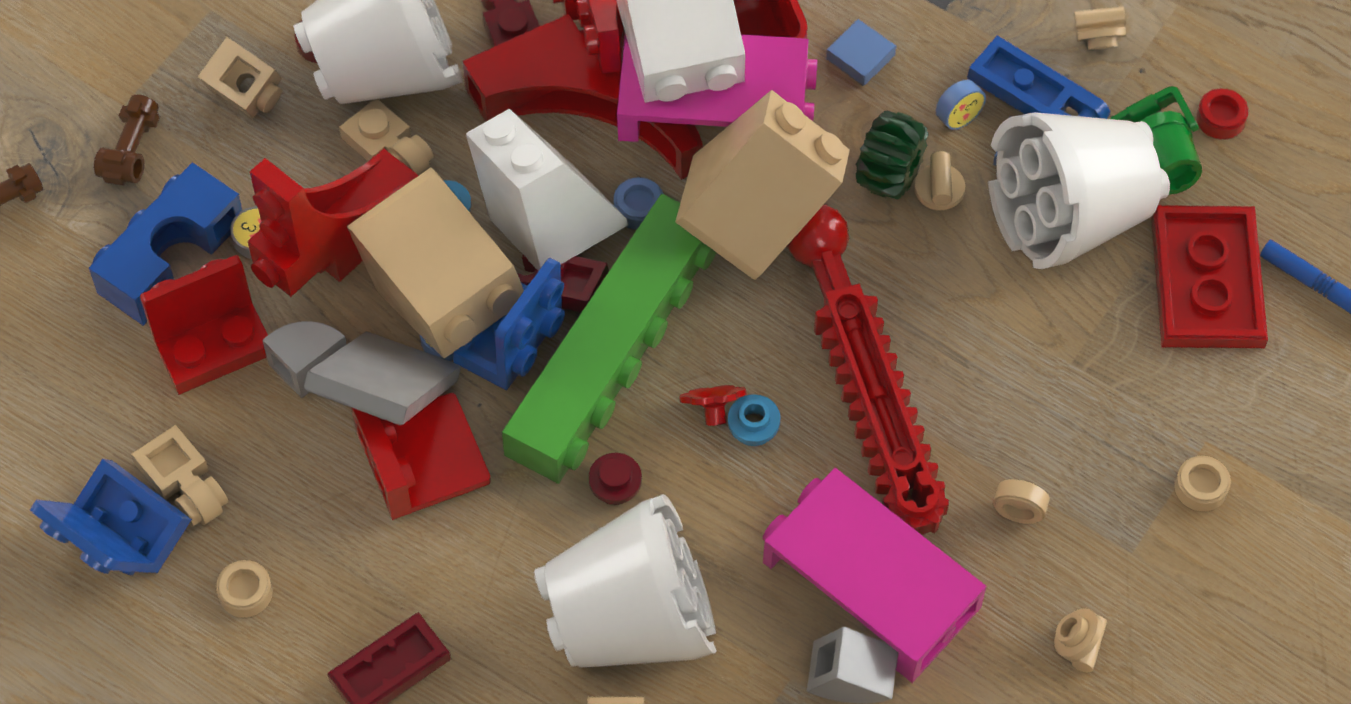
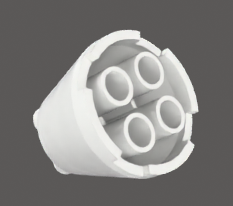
M317 0L301 12L302 22L294 25L297 39L305 53L313 51L320 69L314 71L313 74L319 91L325 100L335 97L340 104L444 90L462 82V75L458 65L455 64L450 67L448 65L446 56L452 54V43L434 0Z
M1034 112L1013 116L1003 121L996 130L990 145L995 152L998 151L996 165L997 180L988 181L991 204L997 224L1012 251L1022 250L1033 261V268L1036 269L1066 264L1147 220L1156 211L1160 199L1167 198L1169 195L1170 182L1168 175L1160 168L1157 153L1153 146L1152 131L1149 125L1143 121L1134 123L1126 120Z
M663 494L642 501L547 562L545 566L535 569V579L540 594L544 600H550L554 617L548 618L546 621L549 636L557 651L564 649L572 667L578 666L582 668L696 660L717 652L713 641L709 642L706 639V636L716 634V629L704 581L697 560L693 561L685 539L683 537L678 538L677 532L683 530L682 522L666 495Z

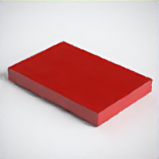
M1158 205L1156 211L1151 216L1161 347L1265 348L1268 342L1255 206Z

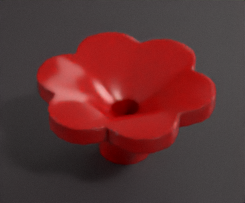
M721 385L713 388L693 389L689 393L681 394L679 398L680 403L704 407L706 425L715 426L727 422L725 405L728 402L737 400L739 397L746 396L747 392L745 387Z

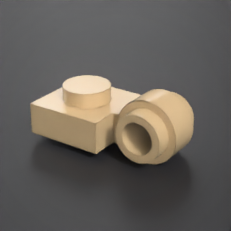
M378 99L372 100L339 127L341 138L367 161L384 148L416 174L420 175L429 169V161L434 158L429 145L418 135L411 137L410 126Z
M176 425L131 454L135 466L162 498L166 500L180 491L181 496L174 500L177 509L192 519L189 523L191 527L199 522L202 525H206L223 513L222 507L228 503L225 492L213 477L210 476L204 481L199 478L209 471L207 462Z

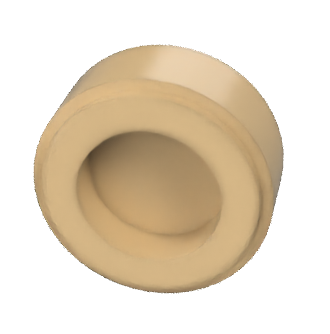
M1195 456L1186 460L1181 465L1175 479V492L1179 500L1188 508L1201 512L1211 511L1221 506L1231 486V478L1227 468L1220 461L1209 456Z
M1008 479L998 484L993 506L1000 515L1011 521L1033 524L1045 518L1050 497L1045 490L1033 483Z
M241 560L231 563L222 570L216 582V591L221 606L226 612L236 617L247 618L255 616L265 610L272 599L273 587L270 576L262 565L254 561Z

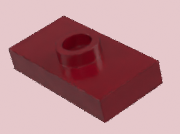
M417 612L328 672L327 675L330 683L346 704H387L451 660L449 650L421 614Z

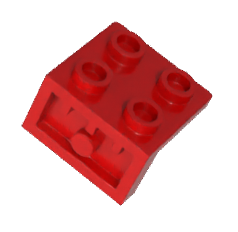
M238 255L226 259L212 260L203 265L200 270L176 280L168 279L154 285L151 290L140 295L154 344L178 395L267 358L263 339L268 334L252 303L244 267Z
M448 393L437 397L402 425L351 407L356 433L392 520L491 483L490 473L455 393Z

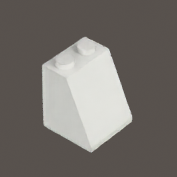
M616 0L645 103L657 100L674 101L685 94L708 89L721 91L732 87L736 83L745 82L746 54L733 0Z
M510 109L466 133L490 220L526 256L538 271L548 258L560 262L561 265L628 226L627 218L570 161Z

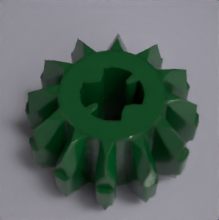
M885 110L873 120L871 129L866 133L865 141L860 148V156L856 162L857 171L855 176L857 183L871 191V193L883 198L890 197L898 200L905 195V192L911 188L912 182L923 162V155L928 146L926 142L928 138L927 127L913 119L912 116L901 112L895 113Z

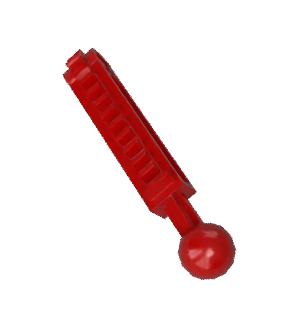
M824 204L787 245V249L796 261L808 267H813L824 297L823 308L815 314V335H821L822 349H832L829 351L828 363L831 367H838L835 372L836 384L845 385L842 387V402L851 403L848 409L849 420L859 421L855 425V438L866 439L862 442L861 454L862 457L872 458L869 460L868 474L870 476H879L875 481V493L886 495L882 498V504L921 535L928 532L935 533L939 529L943 516L947 515L949 499L945 498L944 481L934 480L937 478L938 464L926 462L930 459L932 448L930 444L920 443L923 441L924 427L913 425L917 420V408L906 407L910 403L911 392L909 389H901L904 373L903 371L894 370L896 369L898 357L896 353H888L891 343L890 336L881 335L883 333L884 320L881 317H876L877 296L864 295L860 283L851 285L841 258L850 239L847 222L837 209ZM913 488V500L907 501L909 490Z

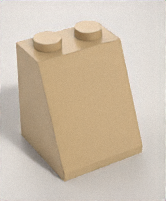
M771 90L693 155L675 222L755 280L762 275L843 183L850 149L843 145L837 136L826 132L805 116L795 104L787 102Z
M431 167L347 226L377 293L444 359L461 346L469 343L475 336L501 317L507 315L524 292L514 265Z

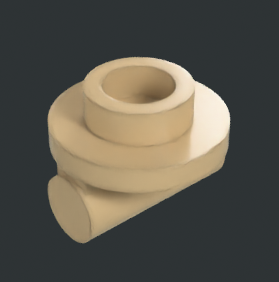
M1124 6L1074 12L1077 41H1087L1088 50L1118 47L1117 38L1126 36Z
M938 151L931 154L930 165L924 167L917 174L914 191L917 199L924 206L933 210H948L958 205L962 200L965 192V181L962 174L951 166L950 154Z
M1086 608L1066 615L1059 622L1054 638L1056 652L1064 659L1070 660L1072 667L1076 670L1086 673L1092 672L1107 620Z

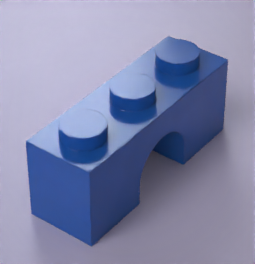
M192 162L180 175H174L167 181L157 199L147 209L138 211L131 218L127 229L112 244L105 245L95 255L89 271L97 294L144 326L147 323V318L140 295L151 290L154 285L161 281L174 279L170 264L160 258L161 254L174 244L192 243L212 255L231 235V223L235 216L243 211L239 194Z

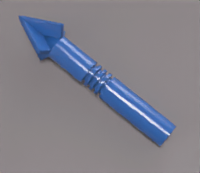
M1272 239L1266 243L1260 253V257L1307 287L1314 288V291H1318V294H1322L1323 297L1327 296L1329 301L1351 314V289L1340 282H1336L1335 279H1332L1326 273L1323 274L1321 270Z

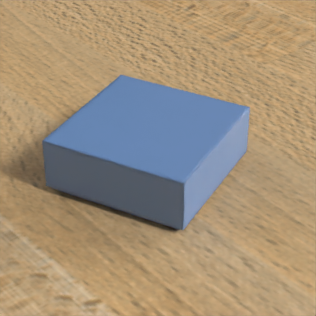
M858 19L827 49L826 59L864 86L895 56L896 45Z

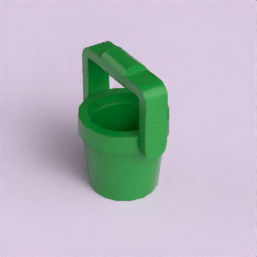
M1169 86L1155 94H1150L1110 118L1134 123L1143 121L1149 125L1153 134V146L1157 153L1160 168L1167 173L1169 178V195L1186 191L1200 179L1202 165L1192 140V131L1195 132L1200 128L1177 87ZM1177 102L1184 116L1178 112L1160 111Z

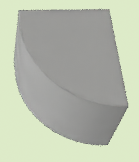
M301 321L282 326L263 339L268 365L301 398L309 393L306 391L307 389H304L308 370L347 345L345 336L340 331L329 325L312 321Z
M842 627L813 642L807 692L822 698L847 703H878L890 700L893 696L898 652L883 641Z

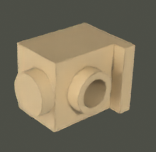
M228 37L225 38L198 75V78L209 90L218 94L253 119L259 110L263 113H268L276 105L282 94V89L277 86L282 78L277 71ZM247 78H254L255 81L246 93L241 92L240 85L242 81Z

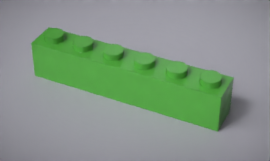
M662 193L660 194L503 429L504 456L558 484L568 469L575 471L580 466L589 447L588 438L596 427L603 429L606 426L615 408L616 402L614 398L622 386L628 389L634 383L641 369L642 361L640 359L648 346L654 349L660 343L667 329L668 321L666 319L674 307L681 309L684 306L693 288V281L691 280L699 268L706 270L710 266L717 253L675 222L680 202Z

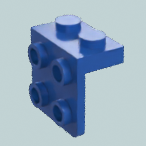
M552 258L546 260L528 286L521 283L524 292L507 315L501 317L475 336L469 343L453 352L455 364L506 391L518 375L524 377L530 371L537 357V348L545 337L552 338L558 332L565 317L561 298L564 290V283L561 282L560 262Z
M108 459L101 460L74 504L36 500L30 508V511L42 520L39 526L46 534L63 543L72 542L83 551L80 555L82 561L104 574H108L110 570L121 571L131 576L135 572L158 573L192 520L113 460Z

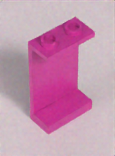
M625 34L617 109L618 141L639 142L641 121L728 127L771 90L787 102L795 104L805 116L813 121L815 103L805 102V89L816 90L818 59H808L809 39L741 35L746 54L745 82L736 83L732 87L721 91L708 89L685 94L674 101L657 100L645 103Z
M834 468L822 481L819 478H815L805 487L798 498L799 505L788 517L780 514L767 527L763 534V564L772 569L780 559L784 560L899 653L896 671L913 683L981 609L987 586L841 471Z

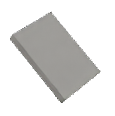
M366 331L308 370L304 389L313 394L402 425L458 381L461 366Z

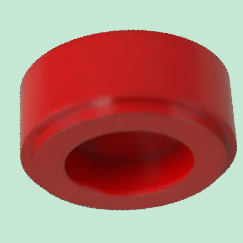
M1224 88L1211 90L1199 102L1196 113L1197 124L1206 135L1221 140L1234 138L1245 127L1249 114L1248 105L1245 99L1233 90Z

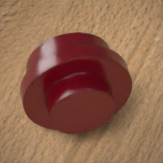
M605 454L599 457L589 470V486L592 493L607 504H624L635 497L641 488L642 472L640 466L632 457L626 454Z

